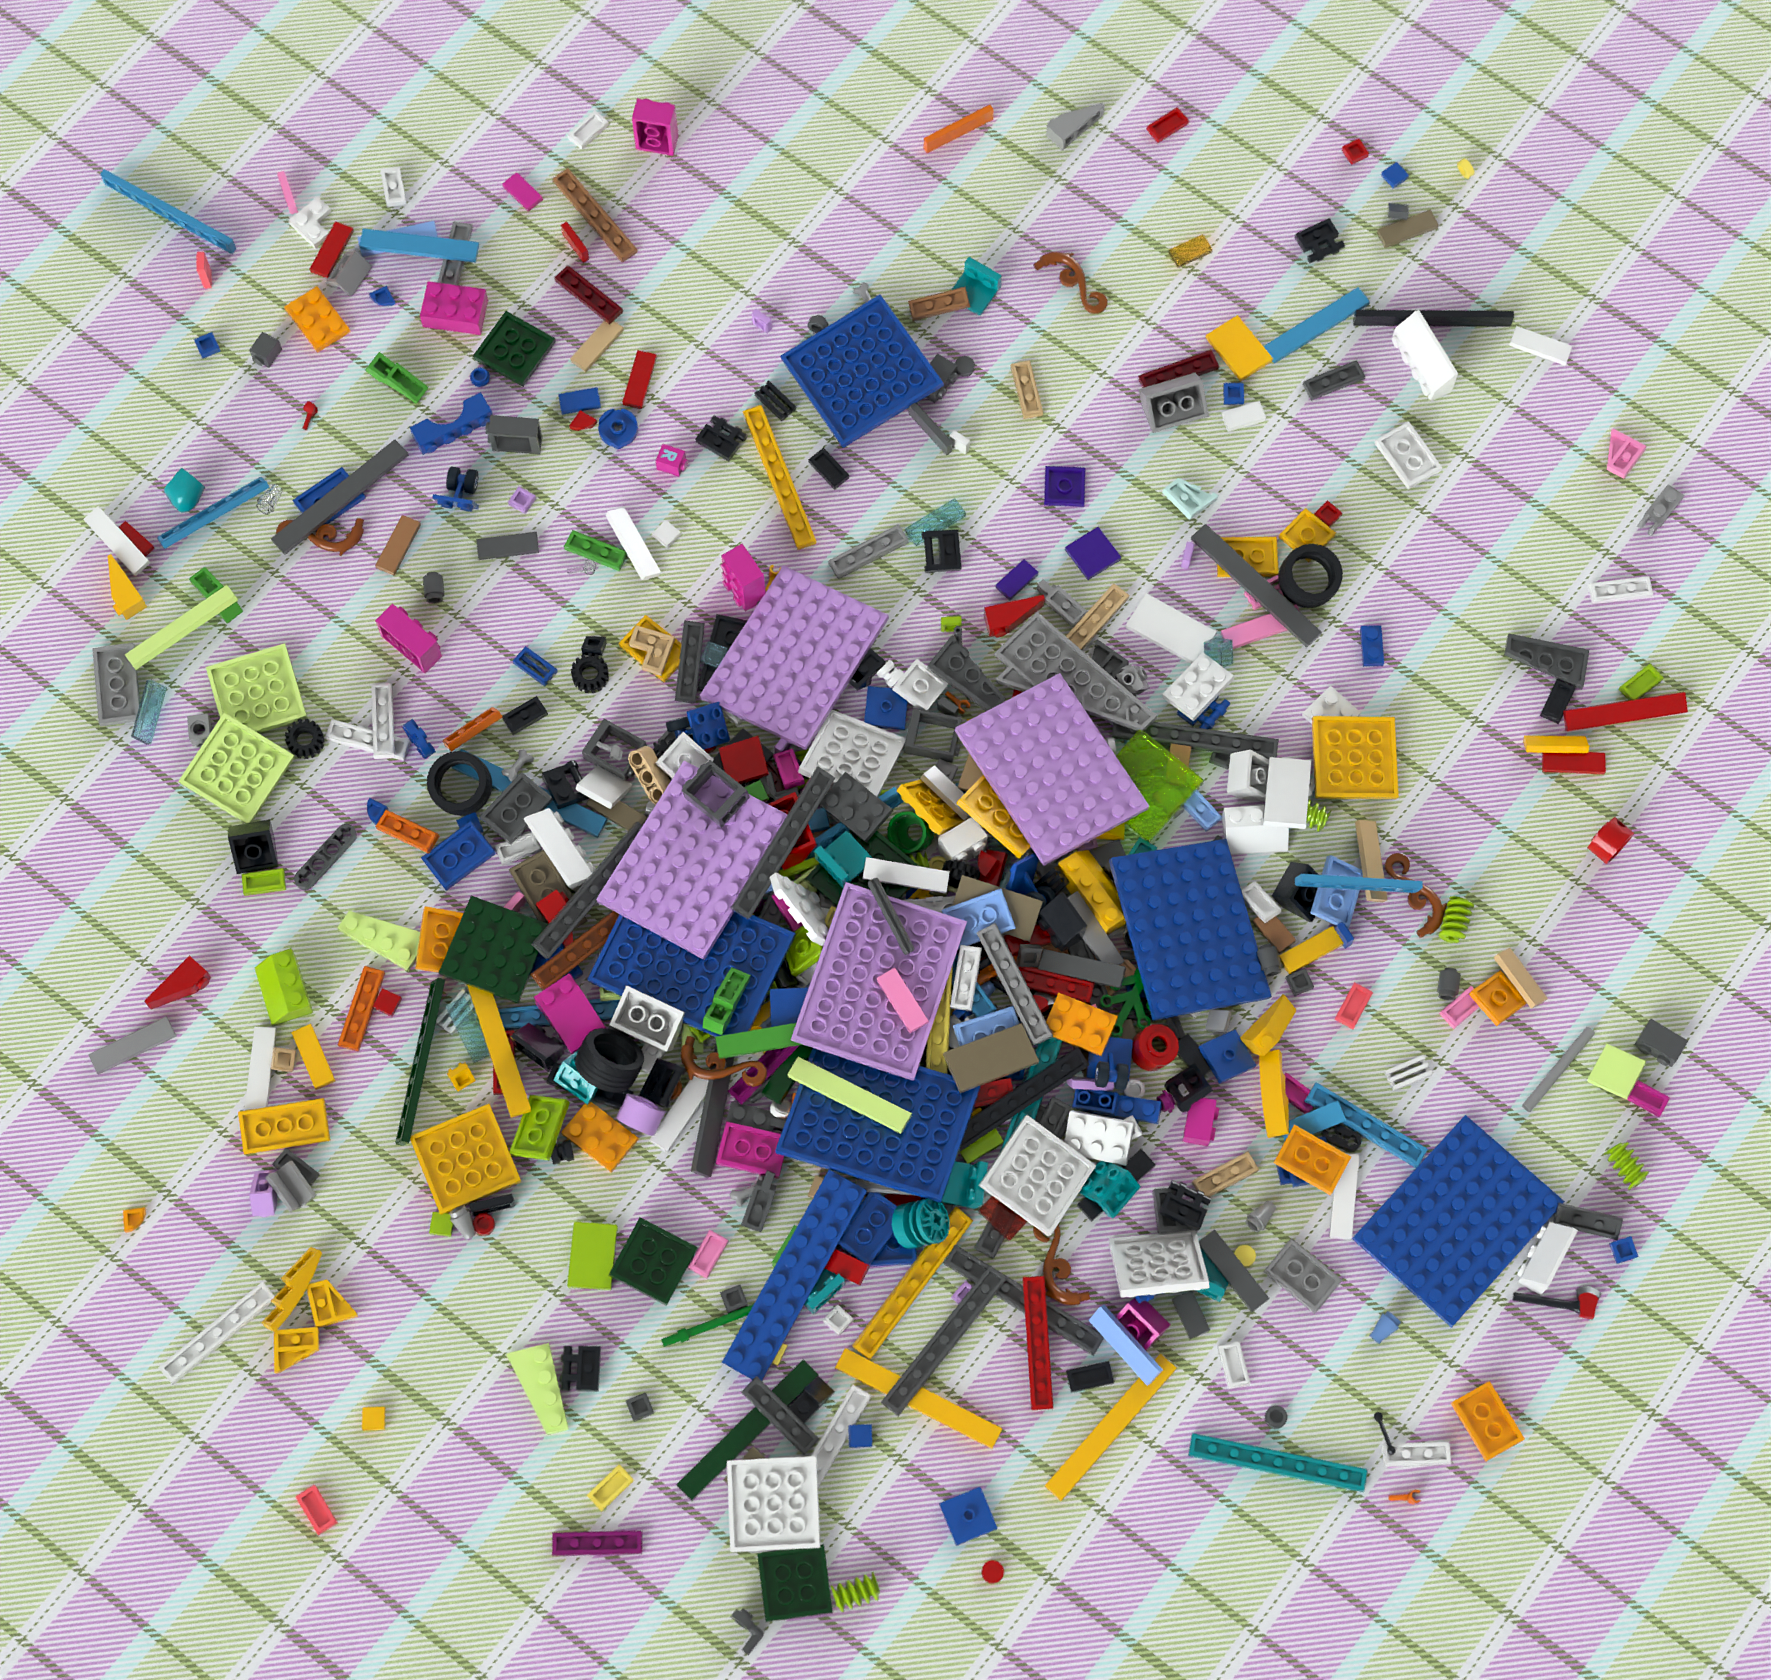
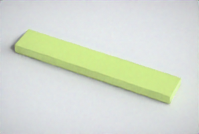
M228 585L224 586L126 653L125 656L134 669L137 670L238 600Z
M800 1057L796 1059L788 1072L789 1078L902 1134L912 1117V1113Z

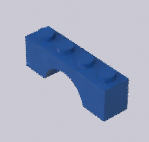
M480 392L463 401V411L454 422L442 425L425 419L409 428L414 441L422 455L434 452L444 444L452 443L462 435H469L479 427L486 426V422H490V416L493 414Z

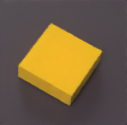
M362 1407V1430H385L386 1408Z

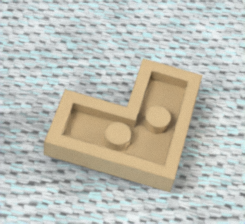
M636 625L629 646L647 651L642 665L643 671L662 676L675 637Z

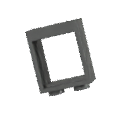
M490 416V422H486L485 432L488 434V443H491L492 451L540 455L543 436L539 419Z
M913 708L904 753L935 760L941 759L953 763L954 756L958 757L960 751V744H957L959 737L955 732V728L961 725L962 718ZM920 722L954 729L950 751L915 745Z
M604 718L582 750L583 758L627 781L629 777L632 778L635 774L630 764L628 763L622 771L595 756L600 749L596 744L598 741L604 743L609 734L636 749L647 746L646 741Z
M711 760L701 765L693 779L687 780L682 789L684 797L721 828L750 798L747 789ZM712 775H715L735 791L716 812H713L694 796Z

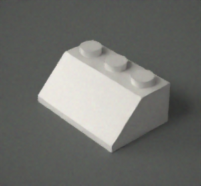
M1265 805L1224 808L1222 813L1224 839H1227L1231 855L1288 852L1289 828L1263 826Z
M626 986L609 1025L668 1052L673 1050L681 1032L685 1012Z
M1551 1222L1546 1228L1542 1226L1536 1236L1539 1239L1537 1245H1532L1527 1254V1257L1530 1258L1527 1264L1523 1263L1517 1273L1520 1276L1517 1283L1541 1296L1551 1284L1578 1230Z

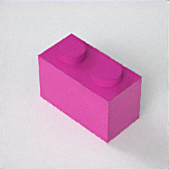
M1202 1098L1191 1105L1190 1110L1187 1111L1182 1142L1208 1146L1210 1140L1214 1141L1216 1128H1213L1212 1125L1213 1120L1218 1119L1219 1107H1216L1217 1100Z

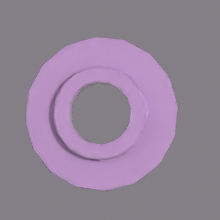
M627 1094L616 1118L635 1130L654 1136L666 1111L646 1098Z

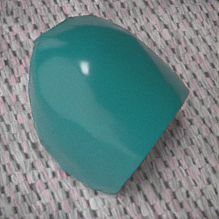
M181 468L166 485L164 493L179 512L186 513L198 504L205 486L185 469Z

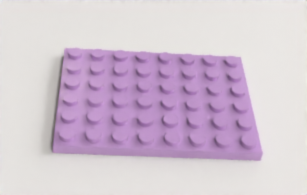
M783 565L701 692L700 698L710 704L720 702L719 705L722 710L807 750L889 617L873 607Z
M1060 673L955 728L956 734L1043 866L1149 809L1148 803Z
M683 761L596 900L603 906L705 960L735 912L731 909L732 904L787 814L749 794L750 798L721 828L684 797L682 793L684 784L687 780L693 779L699 768ZM712 775L694 796L713 812H716L735 791Z
M845 882L791 1041L914 1081L967 921L888 896L914 946V951L905 955L871 890ZM893 968H896L929 1021L926 1025L912 1033H909L876 978Z

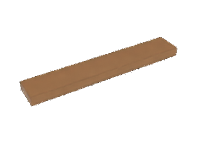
M568 168L552 178L553 183L622 263L638 252L633 243Z

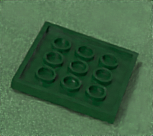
M849 830L853 838L872 858L919 866L878 831L866 843ZM819 863L805 880L837 907L843 888ZM863 872L850 882V884L870 890L868 886L870 880L862 879ZM880 882L887 896L901 899L911 888Z
M471 896L439 974L519 1004L539 955V952L531 944L547 927L548 923Z

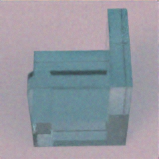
M1216 637L1204 642V653L1223 668L1233 664L1232 640Z

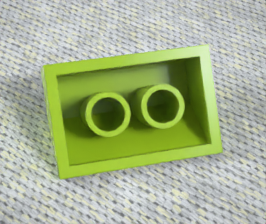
M292 948L272 954L254 967L272 1026L313 1013L298 961Z

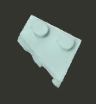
M1180 478L1167 485L1162 492L1189 520L1218 498L1216 493L1213 492L1211 495L1201 491L1202 487L1191 485Z

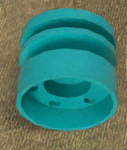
M928 1198L898 1205L892 1216V1229L898 1243L904 1248L912 1249L943 1242L948 1236L950 1220L944 1205Z

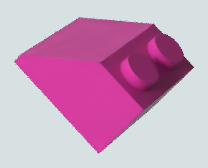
M1136 1298L1128 1302L1116 1316L1146 1351L1171 1326L1153 1306L1146 1301L1138 1303Z

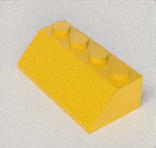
M1089 850L1074 852L1058 863L1057 866H1059L1070 882L1065 887L1071 895L1077 891L1079 892L1107 935L1126 924L1116 886Z

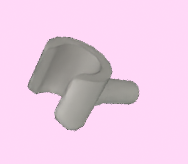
M599 741L597 742L596 746L610 752L609 757L611 759L621 760L623 751L619 746H608Z

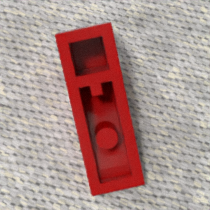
M1044 595L984 607V619L989 637H1003L1044 607Z
M556 889L535 905L549 924L569 899L563 891L559 893ZM572 932L562 942L565 947L573 942Z
M189 955L144 1002L152 1010L195 994L209 984L211 976Z

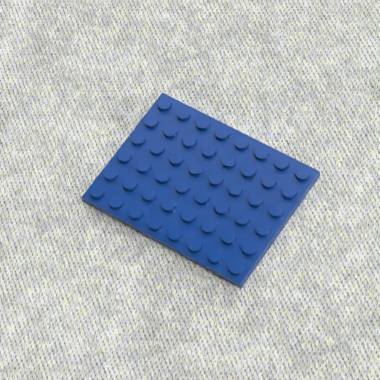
M1227 839L1110 858L1109 864L1153 1020L1267 1000L1272 997L1264 971H1261V965L1259 964L1256 953L1258 951L1257 943Z
M734 912L704 960L619 914L587 980L620 996L623 995L626 986L636 989L685 1012L684 1024L717 1037L721 1035L702 1028L703 1020L713 1003L714 995L732 967L751 976L723 1035L746 1032L751 1030L796 934L754 915L750 919H746L737 912Z
M813 1048L808 1062L912 1113V1117L902 1134L800 1083L775 1149L776 1154L941 1203L981 1086L960 1093L952 1075L919 1066L915 1079L912 1081Z
M1465 1115L1356 1233L1352 1240L1452 1328L1557 1210L1558 1203L1563 1204L1565 1201Z

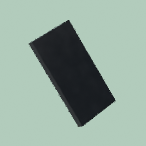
M716 615L698 684V691H703L748 620Z

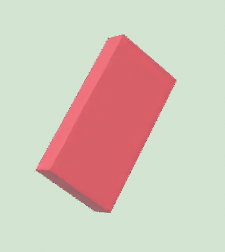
M197 252L196 269L202 285L205 289L212 288V270L205 252Z
M1354 982L1334 1020L1354 1029L1373 992Z
M315 1484L296 1496L297 1501L318 1535L338 1524Z

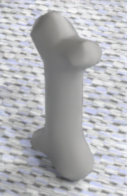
M863 282L860 287L854 288L853 293L860 295L866 303L871 300V297L868 293L869 285Z
M524 749L518 751L519 758L511 768L502 769V775L508 776L511 782L517 777V772L525 763L534 761L533 756L528 755Z
M759 1175L758 1179L763 1181L764 1176ZM755 1184L742 1191L732 1190L730 1198L736 1200L737 1206L742 1207L745 1198L752 1195Z

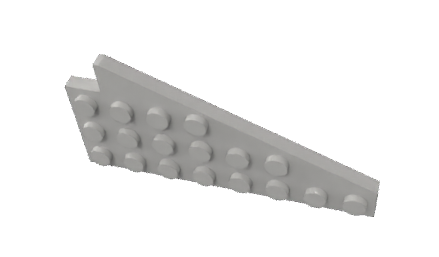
M1038 612L995 652V657L1007 666L996 678L998 684L1024 692L1060 673L1089 715L1140 732H1144L1157 719V715Z

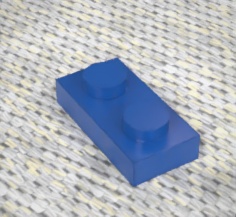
M1381 625L1361 626L1360 637L1363 667L1383 666L1384 653Z

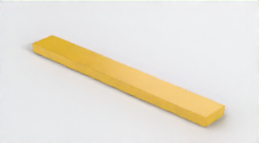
M762 405L744 410V418L797 550L816 544L815 536Z
M467 985L510 1117L531 1112V1107L493 994Z
M954 1207L949 1214L950 1229L946 1239L943 1242L925 1246L853 1343L852 1347L868 1360H871L973 1222L958 1207Z
M847 1348L844 1349L835 1366V1369L885 1395L888 1394L901 1377ZM923 1387L907 1405L990 1449H993L1002 1431L1001 1427Z
M1159 1354L1155 1359L1156 1363L1163 1369L1156 1379L1147 1386L1139 1377L1046 1483L1044 1487L1060 1501L1066 1497L1177 1369L1162 1354Z

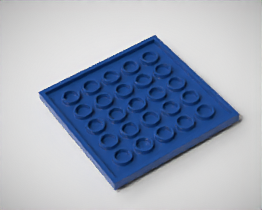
M881 294L780 356L782 362L842 448H845L906 410L910 405L919 402L944 386L943 381Z

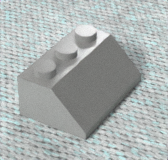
M1196 373L1139 389L1142 408L1152 433L1209 417L1203 381Z

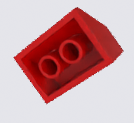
M793 792L769 803V805L788 814L798 796L796 792ZM807 824L781 866L783 870L802 863L817 845L809 824Z

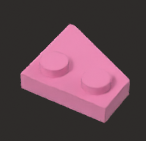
M1612 429L1607 470L1625 479L1645 452L1646 445Z

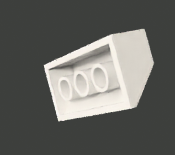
M1417 310L1395 328L1392 342L1402 353V359L1405 364L1410 366L1414 379L1418 380L1421 384L1423 394L1428 396L1430 401H1433L1452 392L1458 372L1421 312Z
M548 808L526 816L524 820L568 887L576 892L596 869L591 861L587 863L584 858L586 855L585 851L580 845H575L573 842L575 836L569 828L565 829L561 823L564 820L557 811L554 813Z

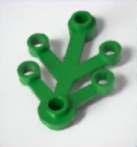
M1138 968L1135 970L1134 975L1124 977L1122 986L1135 984L1132 991L1114 996L1103 995L1099 1001L1100 1006L1105 1009L1110 1008L1111 1005L1125 1002L1115 1024L1119 1033L1112 1032L1110 1037L1120 1038L1123 1035L1124 1030L1122 1026L1132 1007H1134L1137 1016L1138 1028L1143 1030L1150 1026V1018L1145 1015L1139 996L1144 987ZM1110 986L1114 991L1120 990V988ZM1103 999H1109L1110 1004L1105 1005ZM1147 1002L1146 1006H1147V1009L1150 1011V1008H1149V1005H1148V1002ZM1141 1019H1144V1020L1147 1021V1025H1146V1026L1141 1025V1023H1140V1020H1141Z

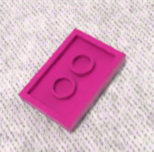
M726 1121L716 1164L764 1176L768 1170L775 1173L774 1178L779 1179L785 1156L776 1154L775 1149L781 1134Z

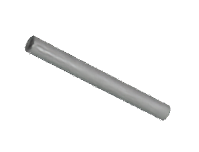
M1590 1027L1584 1029L1522 1104L1526 1111L1531 1112L1593 1037L1595 1032Z

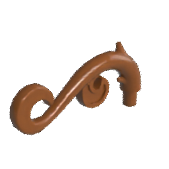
M1049 252L1042 255L1040 260L1033 264L1036 270L1044 266L1047 267L1050 264L1057 265V263L1069 266L1075 275L1070 276L1071 269H1064L1059 276L1060 282L1066 287L1079 285L1082 304L1089 313L1099 314L1106 309L1108 300L1103 293H1090L1089 298H1096L1099 301L1096 306H1092L1087 302L1085 275L1080 264L1072 257L1074 253Z
M356 518L355 526L352 527L350 533L345 535L347 538L340 542L324 540L325 536H329L330 541L334 540L337 536V531L331 524L320 526L317 529L316 535L312 533L307 538L317 547L326 551L340 552L339 555L342 556L360 541L364 532L362 528L364 520ZM293 520L281 522L276 529V534Z
M1394 853L1386 859L1385 870L1392 878L1412 880L1395 873L1392 868L1393 864L1400 863L1403 866L1402 874H1407L1410 868V861L1407 856L1401 853ZM1424 884L1420 891L1409 893L1407 897L1408 904L1414 910H1420L1426 905V899H1419L1421 895L1430 901L1433 908L1432 917L1428 915L1427 923L1416 931L1420 938L1427 934L1431 935L1440 927L1447 908V903L1442 905L1437 894Z
M687 1036L685 1045H682L681 1061L684 1068L687 1069L690 1080H693V1076L705 1080L720 1079L748 1067L758 1069L755 1077H749L746 1071L742 1072V1078L748 1086L756 1087L766 1080L767 1070L764 1064L759 1061H746L726 1068V1059H719L718 1052H713L706 1057V1065L709 1069L714 1064L717 1066L715 1069L706 1070L699 1067L694 1059H697V1056L693 1053L695 1038Z
M1058 1224L1054 1230L1055 1235L1043 1264V1276H1045V1288L1047 1289L1046 1296L1065 1305H1079L1082 1301L1090 1300L1089 1291L1078 1293L1071 1292L1066 1288L1065 1292L1057 1287L1053 1279L1052 1272L1055 1268L1059 1269V1273H1056L1055 1277L1060 1280L1067 1279L1071 1274V1267L1067 1260L1062 1258L1054 1259L1061 1235ZM1033 1227L1034 1236L1039 1241L1049 1242L1050 1239L1045 1237L1043 1232Z

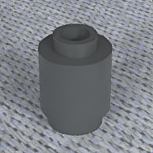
M428 572L423 577L424 597L428 603H440L445 596L443 576L438 572Z
M1271 944L1260 946V950L1256 953L1261 965V971H1264L1266 977L1281 973L1280 968L1282 965L1277 947Z
M1445 968L1440 971L1437 988L1439 998L1455 1000L1459 993L1461 974L1457 972V969Z

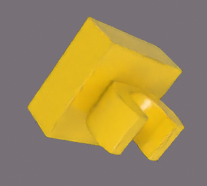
M465 1062L463 1064L458 1063L459 1066L453 1070L451 1068L448 1069L447 1075L457 1092L476 1081Z

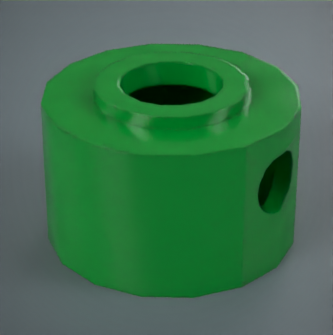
M901 812L890 820L887 828V837L903 853H917L926 850L932 844L934 832L929 828V824L917 816L915 812ZM913 824L919 825L922 829V836L918 840L911 839L908 834L909 827Z

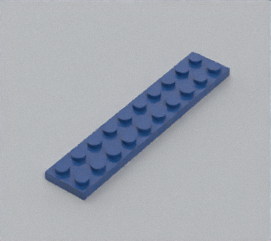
M830 1169L828 1170L722 1361L723 1364L752 1380L757 1376L763 1381L774 1358L865 1197L866 1189Z

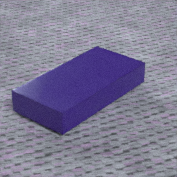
M1023 559L995 585V588L1010 601L1038 575V571Z

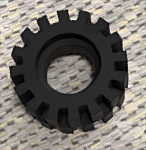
M588 653V657H585V654L581 655L582 659L576 658V663L573 662L571 676L575 687L578 686V690L581 692L584 690L585 693L589 691L595 693L596 689L601 691V686L605 687L607 685L606 681L609 680L608 667L602 657L599 659L597 654L593 657L592 653ZM593 667L598 671L596 678L587 680L582 676L583 670Z
M299 719L298 724L294 721L291 723L293 727L289 726L287 728L288 733L285 732V742L289 750L300 759L302 756L304 759H308L309 755L312 758L315 757L314 753L319 754L321 752L320 748L323 749V742H325L320 726L316 725L313 720L310 722L309 719H305V722ZM310 733L313 736L310 744L303 746L297 743V738L300 734Z
M952 860L945 861L942 868L944 871H950L948 885L957 888L962 875L979 880L980 871L976 867H971L970 864L960 863L957 860H954V862Z

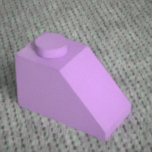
M277 1170L255 1171L249 1194L253 1216L268 1217L275 1215L277 1194L267 1181L266 1176Z

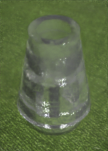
M273 484L257 499V509L266 515L274 512L283 492L282 488Z

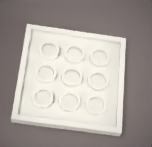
M831 710L801 763L798 773L810 778L816 767L819 766L835 777L831 785L832 787L847 772L875 796L879 797L905 746L906 739Z
M1026 1115L979 1186L1049 1237L1096 1165Z
M1196 1230L1109 1238L1110 1251L1121 1297L1156 1295L1168 1292L1176 1293L1179 1291L1209 1288V1279Z
M817 1456L727 1461L730 1552L821 1548Z

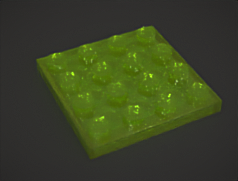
M1138 730L1117 753L1116 757L1149 805L1148 810L1124 823L1147 842H1150L1202 785L1204 780L1145 731Z

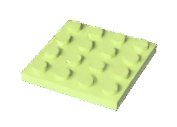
M285 643L206 667L220 718L226 713L257 733L282 727L294 721L298 722L299 719H308Z
M224 713L178 782L245 824L251 823L295 756Z

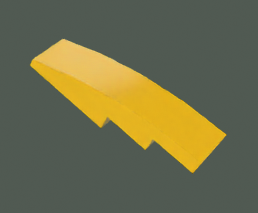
M1278 1049L1269 1051L1265 1056L1259 1055L1261 1096L1268 1138L1289 1134L1288 1097L1285 1094L1282 1053Z
M310 1247L282 1276L281 1280L286 1285L271 1300L276 1307L261 1322L267 1329L276 1332L300 1301L322 1255L320 1250Z

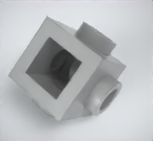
M1129 664L1121 668V672L1116 675L1118 682L1134 696L1150 689L1146 681L1148 678L1147 674L1139 666Z

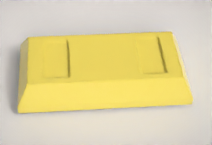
M619 1464L587 1494V1497L602 1512L634 1479Z

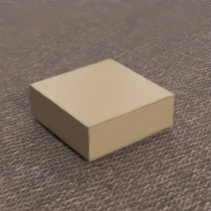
M274 1047L271 1069L293 1072L296 1050Z

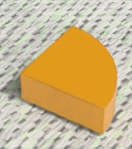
M145 1207L123 1210L125 1233L134 1231L142 1224L146 1216Z

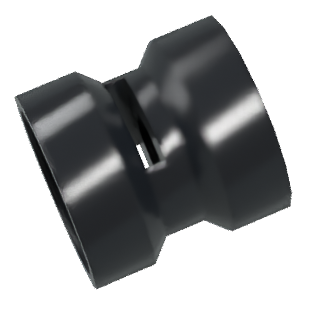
M570 1139L564 1140L560 1144H555L551 1155L553 1165L560 1164L564 1160L568 1162L574 1160Z

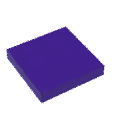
M1045 466L1044 505L1084 507L1086 468Z
M1096 527L1065 547V551L1087 580H1090L1121 560L1120 554L1099 527Z

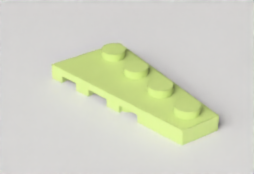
M348 911L337 927L340 932L408 972L416 962L420 937L419 931L352 911Z
M546 1343L507 1353L506 1355L546 1434L550 1435L569 1430L550 1344Z

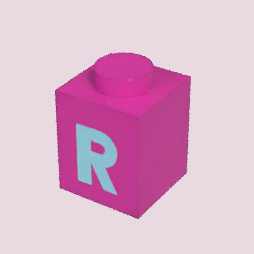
M662 444L656 458L657 470L679 477L681 471H685L688 464L685 451Z

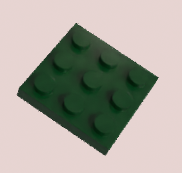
M505 311L476 350L473 358L524 387L556 343V339L510 312Z
M640 1217L609 1276L667 1306L698 1247Z
M821 1544V1548L785 1549L757 1553L766 1623L833 1613L824 1544Z

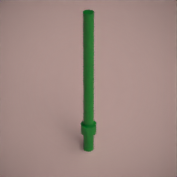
M754 1304L689 1329L677 1330L676 1334L661 1339L663 1346L666 1347L679 1341L681 1343L686 1342L690 1337L748 1316Z

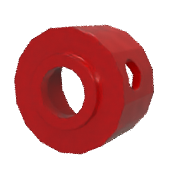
M1614 817L1605 823L1595 834L1587 848L1607 865L1624 848L1635 833Z
M1152 1024L1141 1030L1132 1039L1131 1057L1134 1063L1141 1069L1157 1071L1171 1063L1177 1056L1179 1050L1178 1039L1167 1026ZM1154 1037H1159L1163 1040L1166 1046L1164 1052H1157L1153 1049L1152 1040Z

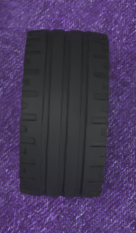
M1305 544L1294 549L1281 564L1278 574L1279 587L1287 600L1292 602V604L1303 608L1319 607L1327 603L1339 590L1343 578V569L1341 562L1334 552L1325 546ZM1311 559L1323 566L1329 580L1328 586L1323 592L1313 594L1305 592L1298 587L1292 573V568L1298 560Z
M454 751L440 756L433 763L427 775V789L433 802L449 814L465 816L479 811L486 804L492 792V778L488 768L479 758L467 752ZM458 764L469 765L476 770L479 777V786L475 794L469 800L462 803L448 801L441 792V780L444 774L451 767Z
M598 1028L590 1031L583 1040L576 1055L575 1065L582 1078L594 1087L607 1092L618 1093L626 1091L633 1085L642 1069L644 1054L639 1045L627 1035L613 1029Z

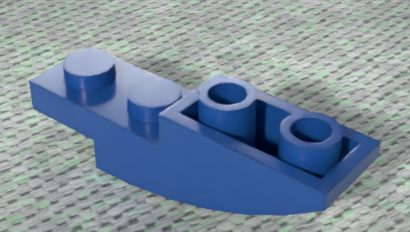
M1076 1089L1072 1108L1120 1120L1133 1115L1138 1124L1139 1122L1159 1124L1162 1102L1121 1096L1117 1092Z

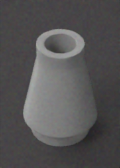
M1266 1201L1248 1214L1246 1219L1247 1226L1257 1233L1260 1230H1264L1276 1210L1275 1205L1270 1201Z
M465 1205L459 1206L449 1213L451 1216L450 1221L463 1235L464 1239H469L476 1235L470 1210L466 1209Z

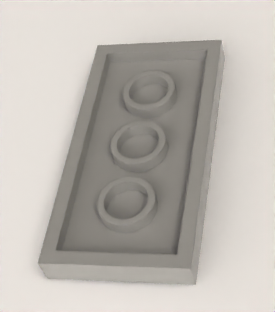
M134 643L92 648L100 727L142 721L138 673L125 656L126 653L135 648Z

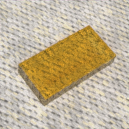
M1204 234L1169 249L1168 253L1177 268H1180L1212 253L1213 249Z

